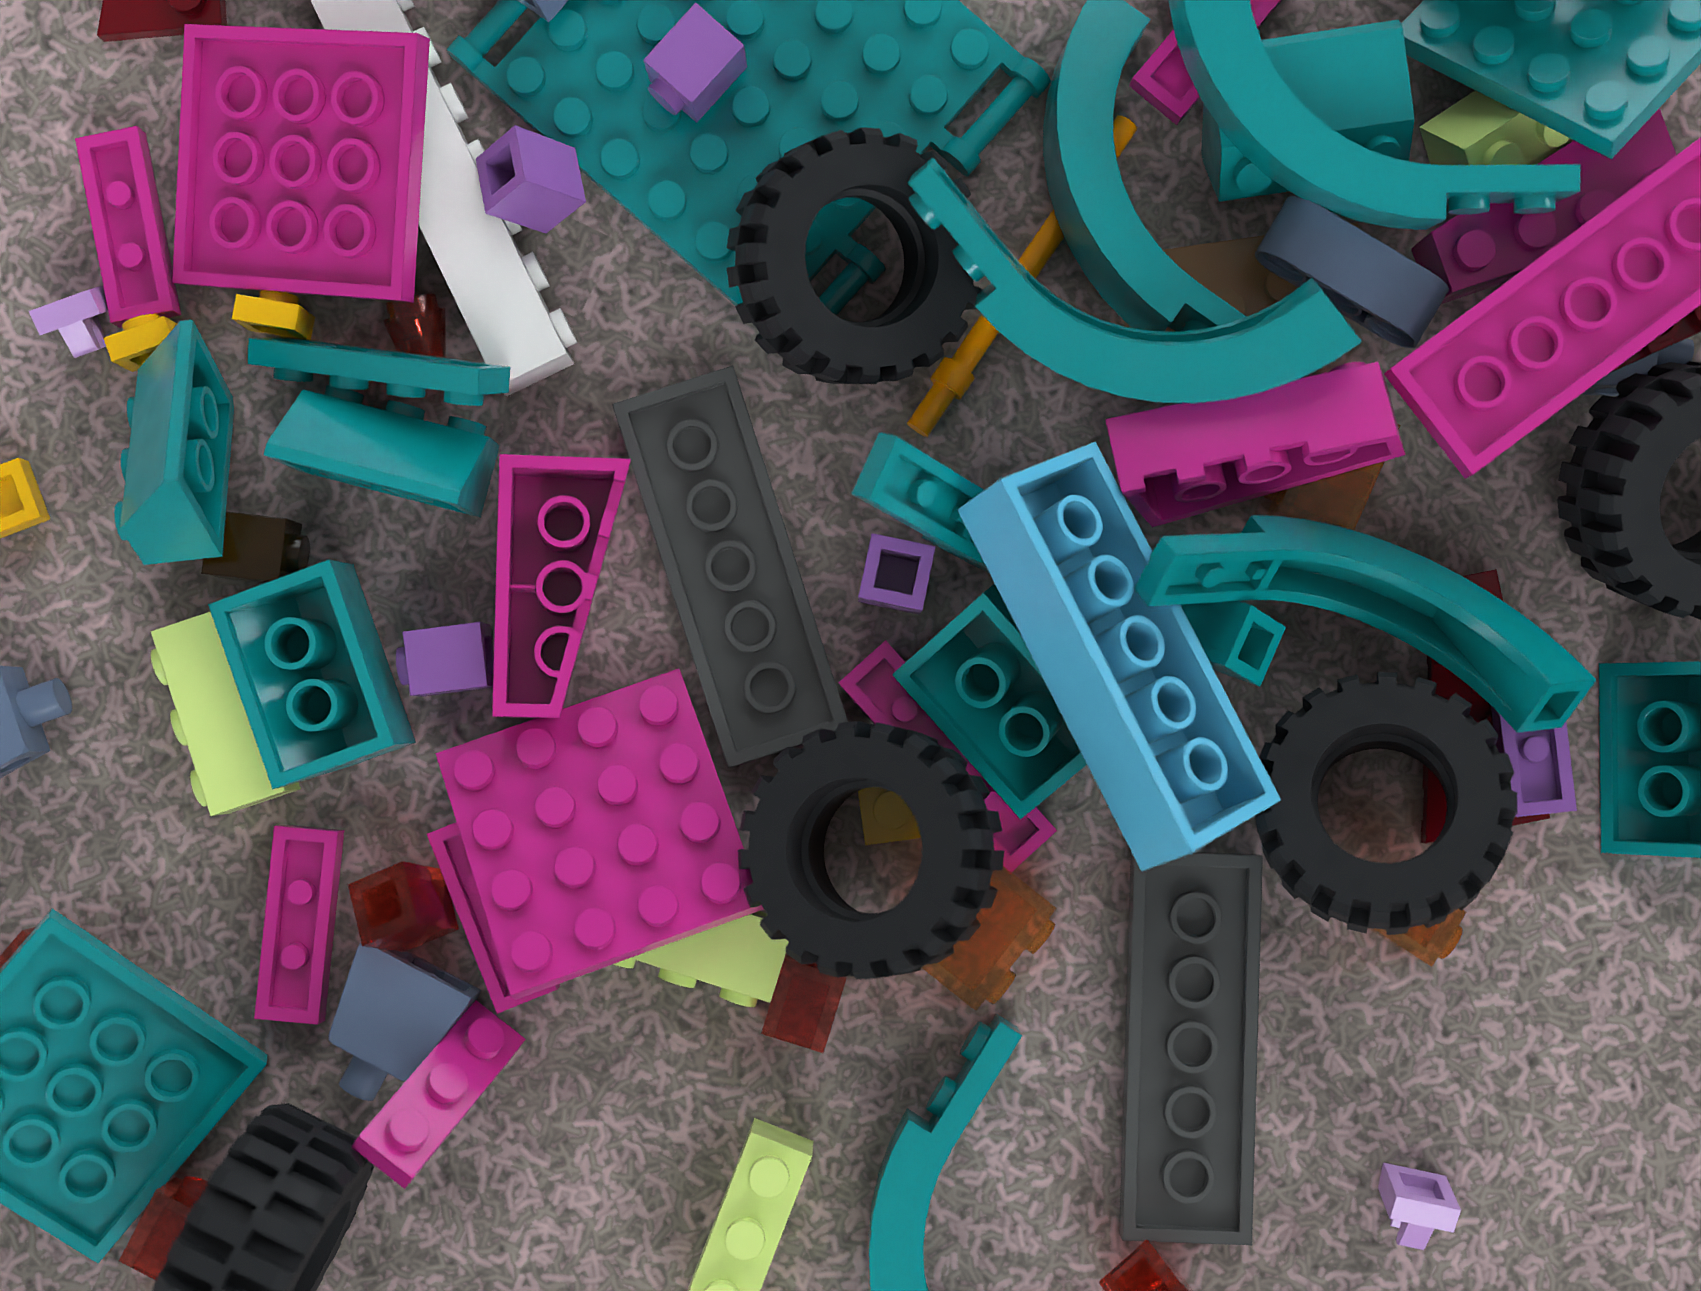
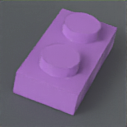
M1491 706L1493 728L1499 735L1495 745L1500 754L1507 753L1509 755L1514 770L1511 787L1512 791L1517 792V814L1515 817L1577 811L1567 723L1565 722L1561 728L1516 733Z

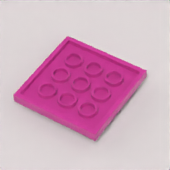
M185 24L172 283L187 286L253 291L266 290L293 294L414 303L430 38L419 33Z
M680 668L564 708L560 718H535L435 753L508 990L514 1000L764 909L762 904L758 907H750L743 888L753 884L750 869H739L738 849H744Z

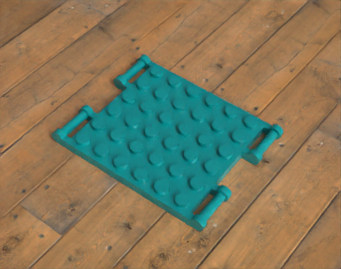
M499 0L465 39L458 35L446 49L447 53L538 134L574 147L576 149L579 169L735 306L743 303L739 287H729L726 268L735 266V251L727 249L729 229L739 226L742 216L736 212V208L743 194L756 187L758 183L755 177L768 164L781 159L784 153L832 132L843 130L844 133H848L861 127L880 128L883 137L901 133L916 139L918 144L916 152L919 154L925 153L930 147L933 148L962 175L968 177L981 162L978 155L1031 96L1038 98L1051 84L1049 75L1038 63L1022 56L959 0H568L550 22L540 17L499 64L494 67L484 56L527 9L525 5L517 0ZM695 2L744 45L747 68L697 123L682 109L677 115H673L655 100L647 89L651 82L643 61ZM999 69L1003 70L1012 78V81L964 135L959 138L947 131L948 126ZM854 197L837 199L823 207L814 218L806 240L805 262L810 282L835 254L848 263L845 269L819 297L821 302L835 315L843 309L867 281L873 284L886 270L884 264L877 256L851 238L852 234L876 209L869 202Z

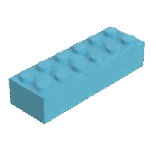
M1096 442L1001 478L957 509L1141 871L1190 854L1281 801L1181 606H1147L1135 591L1134 587L1149 561L1152 550Z

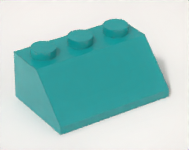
M1399 19L1261 40L1273 65L1286 85L1302 104L1324 124L1345 138L1371 151L1395 159L1409 161L1415 116L1403 26ZM1203 103L1201 154L1203 165L1218 201L1288 192L1287 189L1265 175L1238 150L1220 129Z
M179 321L138 369L135 396L129 397L127 401V418L131 434L129 448H124L121 452V470L125 480L123 501H118L115 505L114 519L119 537L123 541L128 540L144 565L222 557L234 420L233 396L194 321Z
M326 385L324 395L302 389L266 443L265 456L299 472L479 518L482 515L500 447L492 438L484 436L487 426L478 422L449 416L447 426L423 420L425 410L388 400L386 409L382 410L362 405L364 395L361 393Z
M329 559L208 604L272 789H278L350 767L416 743L354 564Z
M995 583L892 674L1020 819L1087 765Z
M1701 661L1599 663L1601 853L1701 858Z

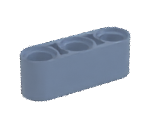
M1298 196L1287 197L1255 252L1256 259L1265 268L1298 288L1313 278L1341 314L1383 339L1405 348H1415L1449 291L1447 284L1431 271L1324 207Z

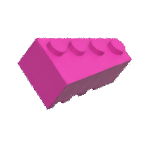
M1660 108L1612 159L1576 141H1572L1536 164H1581L1580 192L1556 202L1555 211L1540 214L1514 213V203H1490V210L1488 212L1456 215L1431 231L1411 248L1415 262L1440 277L1447 284L1449 291L1441 304L1506 283L1675 157L1676 152Z
M1363 362L1345 363L1326 373L1302 377L1264 392L1234 399L1200 403H1179L1105 419L1121 493L1152 528L1406 455L1388 387L1379 362L1368 364Z
M499 454L493 717L560 718L626 484L631 459Z

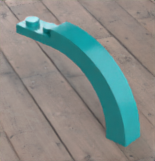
M1087 0L1056 64L1047 94L1043 122V159L1047 187L1055 216L1068 247L1085 276L1105 302L1134 329L1163 332L1167 327H1170L1175 332L1201 330L1228 324L1247 317L1182 270L1160 248L1136 213L1124 187L1116 159L1113 138V111L1122 68L1139 43L1151 19L1124 0Z
M1168 0L1175 37L1187 72L1202 102L1220 129L1238 150L1265 175L1294 195L1316 203L1332 213L1358 222L1389 228L1427 230L1446 220V204H1448V213L1457 215L1488 212L1490 210V203H1514V213L1540 214L1555 211L1556 202L1580 192L1581 164L1436 165L1395 159L1371 151L1345 138L1324 124L1289 89L1273 65L1261 41L1252 14L1250 0Z
M933 157L918 169L908 182L916 191L909 198V201L921 218L933 230L943 224L959 243L952 252L964 270L976 282L984 276L991 282L977 294L975 307L1002 335L1027 355L1053 371L1088 387L1122 397L1153 402L1200 403L1229 400L1264 392L1298 380L1333 362L1362 342L1313 278L1280 301L1253 315L1207 329L1181 332L1147 331L1123 327L1100 320L1074 308L1040 284L1015 258Z
M879 432L852 495L923 534L922 538L989 573L957 510L983 492L984 489L899 437ZM1240 601L1180 604L1214 671L1260 687L1286 627L1253 605Z
M1251 515L1241 533L1161 536L1134 587L1147 606L1275 600L1315 606L1362 621L1408 643L1450 670L1484 698L1516 733L1561 728L1597 681L1573 655L1520 612L1470 580L1403 547L1368 534L1332 524L1283 516Z
M995 1014L988 1026L981 1021L977 1022L969 1033L960 1050V1055L967 1058V1061L954 1081L947 1076L941 1079L926 1105V1110L933 1114L929 1122L907 1108L891 1137L879 1169L871 1204L868 1234L871 1291H929L924 1272L923 1245L926 1218L932 1193L954 1145L1022 1037L1017 1026L998 1014Z

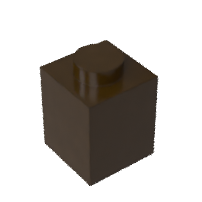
M226 511L222 557L203 559L201 574L225 579L267 583L307 568L310 554L308 536L301 535V523L287 518Z

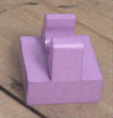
M103 285L29 311L39 335L59 330L74 358L106 347L103 339L105 336L97 316L108 312Z
M1383 1163L1378 1190L1389 1219H1391L1390 1226L1400 1228L1396 1238L1397 1245L1424 1250L1434 1229L1454 1233L1461 1209L1446 1176Z

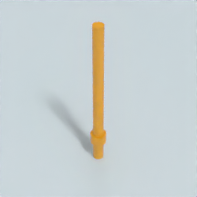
M1117 115L1113 121L1116 159L1119 158L1138 130L1131 120L1121 115ZM1054 209L1018 260L1035 279L1064 238ZM983 314L975 322L952 358L944 357L930 377L931 382L934 384L907 422L909 427L924 437L929 436L953 399H962L975 380L972 371L999 333Z

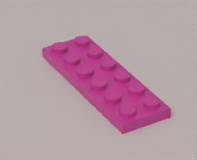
M1701 137L1384 373L1388 381L1465 479L1474 475L1701 305Z

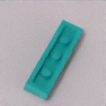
M290 337L249 338L248 364L274 367L273 378L278 380L312 382L313 373L330 375L329 386L335 388L366 390L369 389V381L386 383V394L422 398L426 397L427 388L444 391V402L470 406L483 405L484 395L509 393L510 366Z

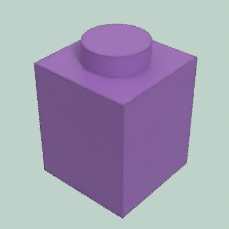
M696 2L643 60L651 82L647 89L655 100L673 115H677L682 109L696 123L747 68L744 45Z
M514 125L476 158L485 214L546 234L586 202L576 149L572 146Z
M872 533L858 602L920 615L924 606L936 546Z
M473 622L403 631L404 647H398L396 650V667L400 683L402 685H409L410 696L425 697L493 688L494 652L490 624Z

